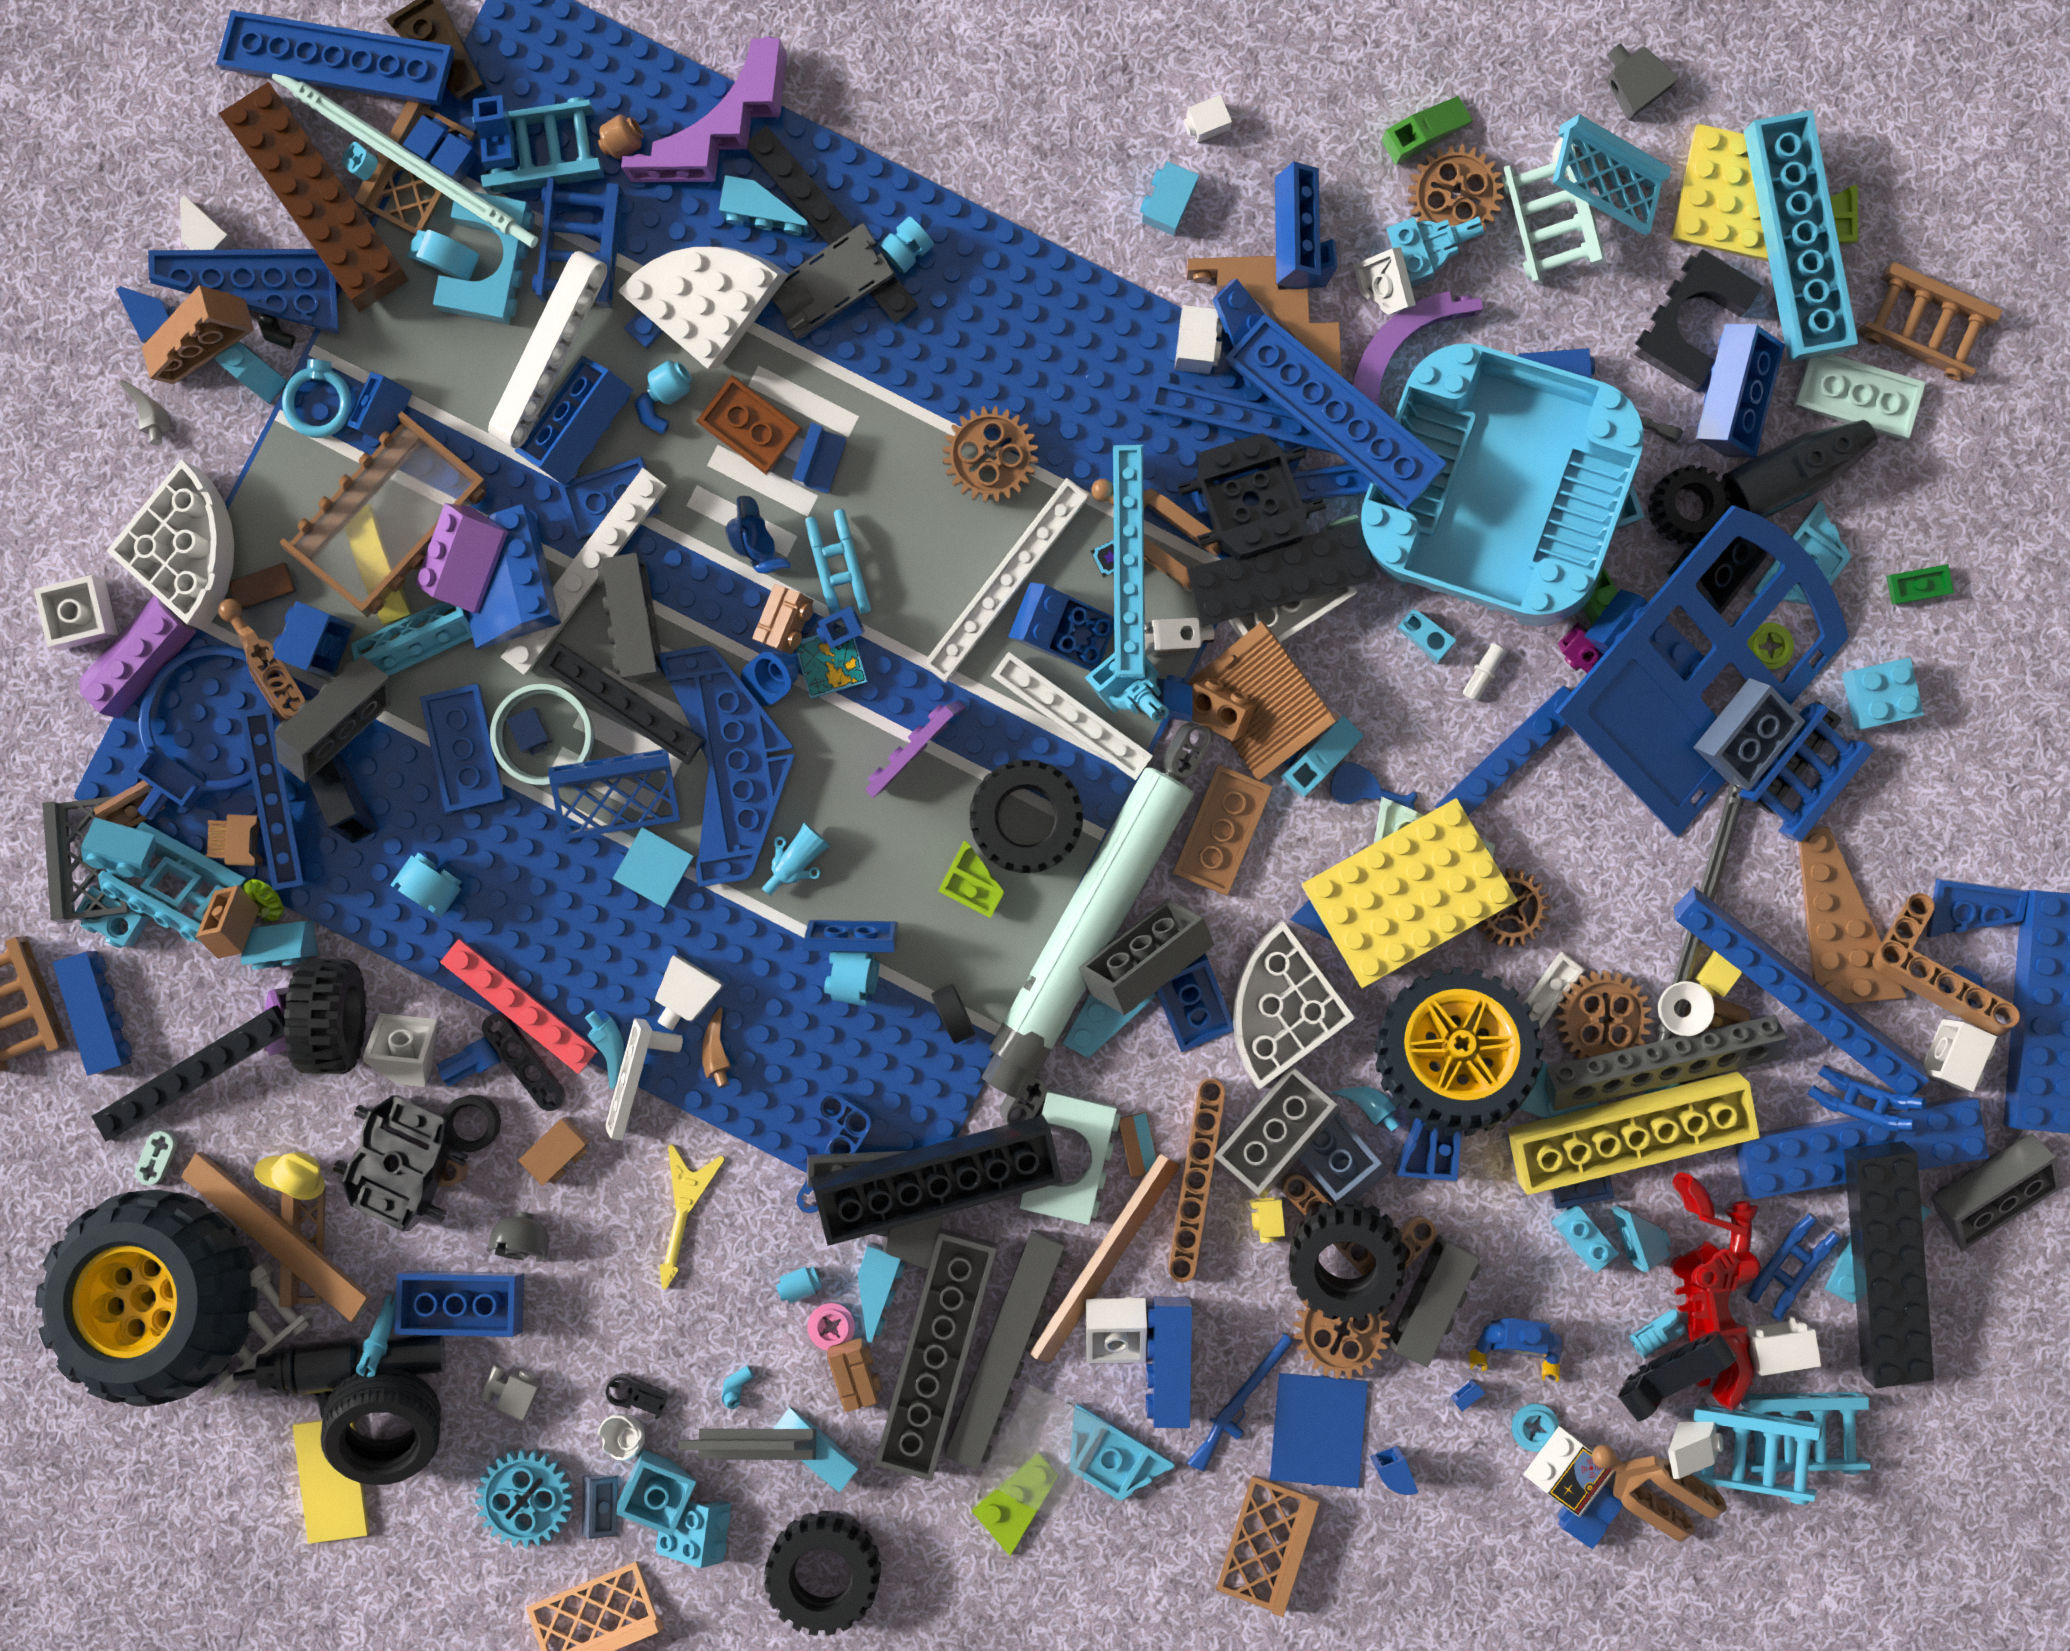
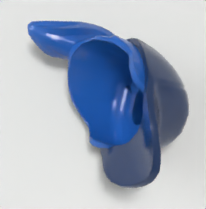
M746 495L739 496L737 498V517L731 519L725 528L728 542L733 551L743 558L749 559L754 570L761 574L771 573L781 568L790 569L791 563L786 558L774 555V540L766 529L765 520L760 517L759 507L755 499Z

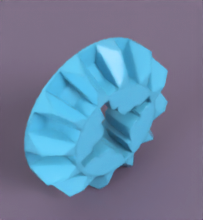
M1530 1403L1524 1407H1519L1516 1415L1512 1417L1511 1432L1515 1441L1522 1448L1532 1452H1539L1557 1430L1559 1422L1554 1412L1545 1405ZM1536 1419H1539L1538 1424L1546 1432L1535 1431L1533 1435H1530L1531 1430L1524 1423H1534Z

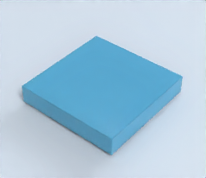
M642 827L613 879L666 908L695 856Z

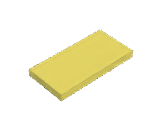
M323 1420L301 1422L292 1425L308 1544L367 1536L369 1534L363 1484L343 1476L325 1458L321 1447ZM354 1420L350 1425L356 1431Z

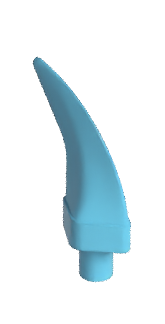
M593 1011L585 1017L593 1028L587 1036L605 1056L609 1087L614 1089L624 1058L623 1038L616 1026L617 1024L611 1017L602 1021L598 1014Z
M1354 1087L1332 1092V1094L1356 1102L1375 1126L1383 1122L1391 1132H1394L1401 1126L1392 1115L1397 1109L1391 1103V1100L1371 1087Z

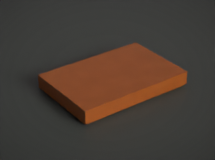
M733 375L728 378L696 420L701 427L766 476L770 474L803 430L802 427Z

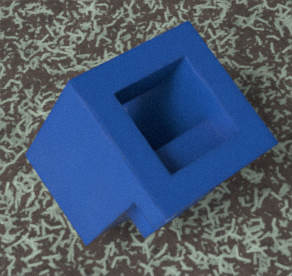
M853 604L819 620L818 624L820 627L816 628L823 644L828 643L830 649L865 632ZM836 622H842L845 625L844 632L839 633L835 630L834 625Z

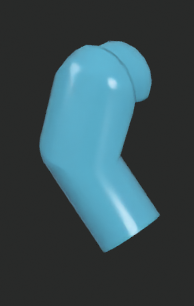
M749 1365L724 1380L722 1401L728 1409H735L740 1405L742 1385L755 1378Z

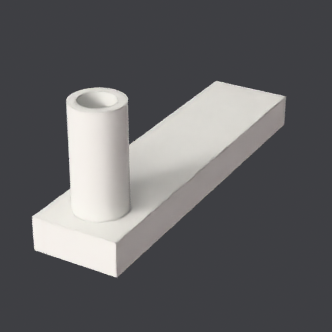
M634 1018L605 1125L611 1139L623 1141L647 1049L679 1053L683 1042L682 1035L653 1031L645 1019Z

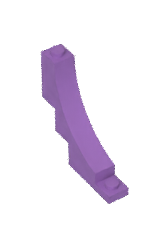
M771 36L751 38L749 52L738 79L721 102L707 115L683 131L654 141L651 156L643 154L623 156L621 168L629 181H715L719 150L748 149L751 118L780 117L787 53L780 38Z

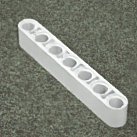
M577 251L571 255L490 420L488 431L494 438L516 449L521 447L527 440L607 275V265L582 251Z

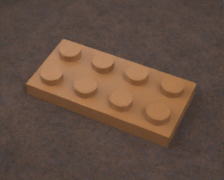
M1218 764L1172 874L1228 896L1273 787Z

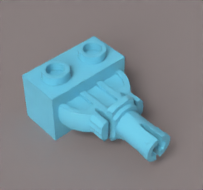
M1479 216L1454 227L1449 225L1448 219L1439 223L1432 221L1416 223L1415 217L1386 228L1393 248L1401 247L1411 288L1436 279L1434 272L1439 270L1449 257L1459 254L1457 246L1460 243L1485 234Z
M1115 653L1085 677L1099 698L1114 713L1122 709L1131 710L1134 714H1138L1139 711L1135 707L1136 704L1155 723L1163 721L1157 715V712L1165 719L1169 715L1168 708L1151 692L1153 691L1157 696L1161 694L1156 680L1160 674L1146 654L1145 679H1115Z

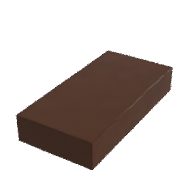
M284 562L232 580L229 583L233 598L242 605L243 610L296 592L288 565Z

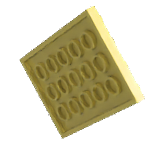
M1457 798L1302 883L1304 891L1362 989L1518 901Z

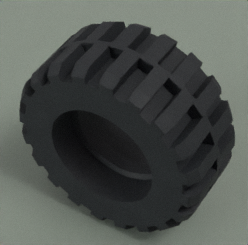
M1033 759L1013 760V762L1004 763L991 773H988L976 788L969 811L970 828L974 840L983 854L996 865L1018 873L1041 872L1060 863L1075 847L1083 826V806L1076 787H1074L1064 773L1053 765ZM1019 789H1034L1043 793L1050 800L1054 808L1055 820L1051 832L1042 841L1035 844L1022 845L1011 841L1004 835L999 825L998 813L1001 803L1010 793Z
M307 959L299 963L293 971V978L290 979L289 991L286 995L284 1035H286L285 1044L286 1050L289 1052V1061L301 1073L345 1074L356 1066L357 1059L360 1058L361 1047L364 1043V1031L366 1029V991H364V978L361 977L362 972L358 965L351 960Z
M1341 1199L1336 1200V1205L1330 1206L1329 1202L1319 1205V1212L1311 1210L1305 1215V1222L1300 1221L1295 1228V1235L1292 1236L1289 1255L1290 1280L1292 1286L1297 1287L1296 1294L1302 1301L1308 1299L1307 1307L1314 1312L1320 1309L1323 1311V1317L1332 1319L1333 1316H1338L1340 1321L1349 1322V1318L1357 1317V1321L1367 1320V1314L1369 1313L1377 1316L1383 1312V1305L1388 1307L1395 1301V1294L1400 1293L1403 1287V1278L1405 1277V1245L1402 1243V1235L1397 1227L1393 1228V1220L1387 1214L1381 1217L1379 1208L1370 1205L1369 1208L1363 1207V1201L1354 1200V1204H1346V1200ZM1353 1242L1368 1249L1375 1257L1376 1265L1370 1272L1361 1277L1345 1279L1334 1276L1324 1269L1319 1262V1254L1334 1243Z
M820 1511L818 1516L808 1513L803 1515L800 1521L793 1520L787 1525L785 1531L780 1532L768 1556L764 1575H766L764 1585L766 1593H770L769 1603L772 1609L778 1608L780 1610L778 1617L784 1623L788 1619L793 1622L792 1628L799 1632L802 1627L809 1629L808 1635L814 1636L818 1635L819 1630H825L826 1636L835 1635L838 1628H841L844 1632L852 1627L854 1621L859 1622L865 1616L866 1610L871 1608L875 1600L881 1574V1562L878 1560L879 1551L877 1545L873 1546V1537L868 1530L863 1532L860 1529L861 1524L855 1519L852 1522L845 1520V1514L837 1512L836 1517L829 1516V1511ZM825 1548L840 1554L847 1561L851 1569V1580L845 1591L833 1597H817L804 1590L795 1576L796 1563L803 1553L812 1549Z

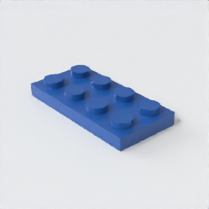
M480 684L421 696V706L445 813L506 800L498 762L491 746L490 726Z

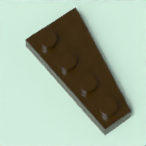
M415 0L385 18L402 38L451 45L455 53L446 87L462 104L487 89L442 0Z

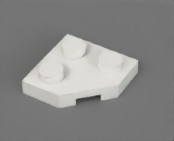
M1401 247L1392 248L1353 265L1360 294L1366 299H1373L1381 305L1380 309L1387 315L1416 305Z

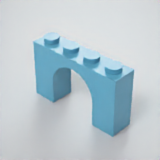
M473 192L516 219V224L525 230L533 229L535 214L527 202ZM454 201L451 212L452 220L459 226L485 230L499 236L503 245V259L497 271L481 281H466L439 275L433 305L442 312L509 325L511 316L514 317L516 314L517 299L514 298L516 288H520L522 285L523 271L520 269L522 259L527 258L529 246L511 234H504Z

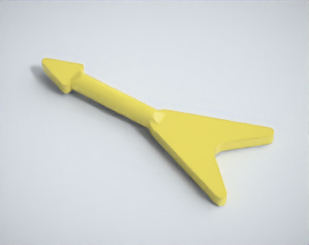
M673 1144L668 1146L677 1212L665 1263L660 1265L661 1283L664 1290L679 1271V1267L676 1264L688 1213L692 1210L724 1162L725 1158L723 1156H719L700 1170L692 1172L687 1168L676 1147Z

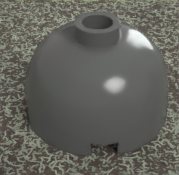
M516 1212L515 1217H505L494 1226L489 1238L487 1251L490 1252L495 1249L494 1255L515 1260H523L522 1258L533 1255L536 1256L535 1262H542L546 1260L548 1233L540 1222L533 1220V1214Z

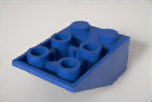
M1030 582L1008 637L1035 650L1092 672L1101 663L1114 630V617L1048 585Z

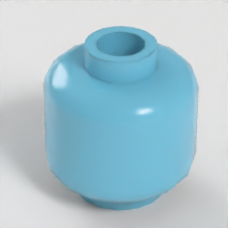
M668 360L648 373L649 386H647V391L654 401L658 402L660 400L666 405H671L690 392L692 377L681 362L675 363Z

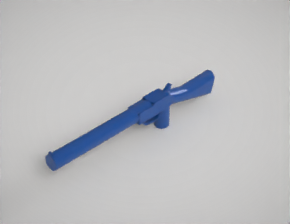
M1282 1332L1283 1337L1228 1404L1224 1406L1216 1418L1209 1419L1210 1422L1214 1423L1204 1443L1186 1462L1188 1465L1205 1472L1224 1430L1236 1440L1241 1437L1244 1430L1238 1424L1245 1416L1243 1405L1294 1343V1340L1287 1334ZM1242 1408L1243 1415L1235 1424L1232 1418Z

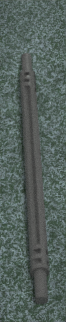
M1733 784L1728 789V796H1726V803L1700 887V891L1713 902L1740 810L1744 803V799L1738 795L1742 788ZM1687 931L1672 985L1683 981L1690 982L1702 941L1690 931ZM1685 999L1678 1000L1674 1005V1011L1679 1017L1682 1013ZM1661 1021L1657 1030L1660 1031L1658 1041L1671 1039L1672 1035L1675 1036V1033L1668 1030Z

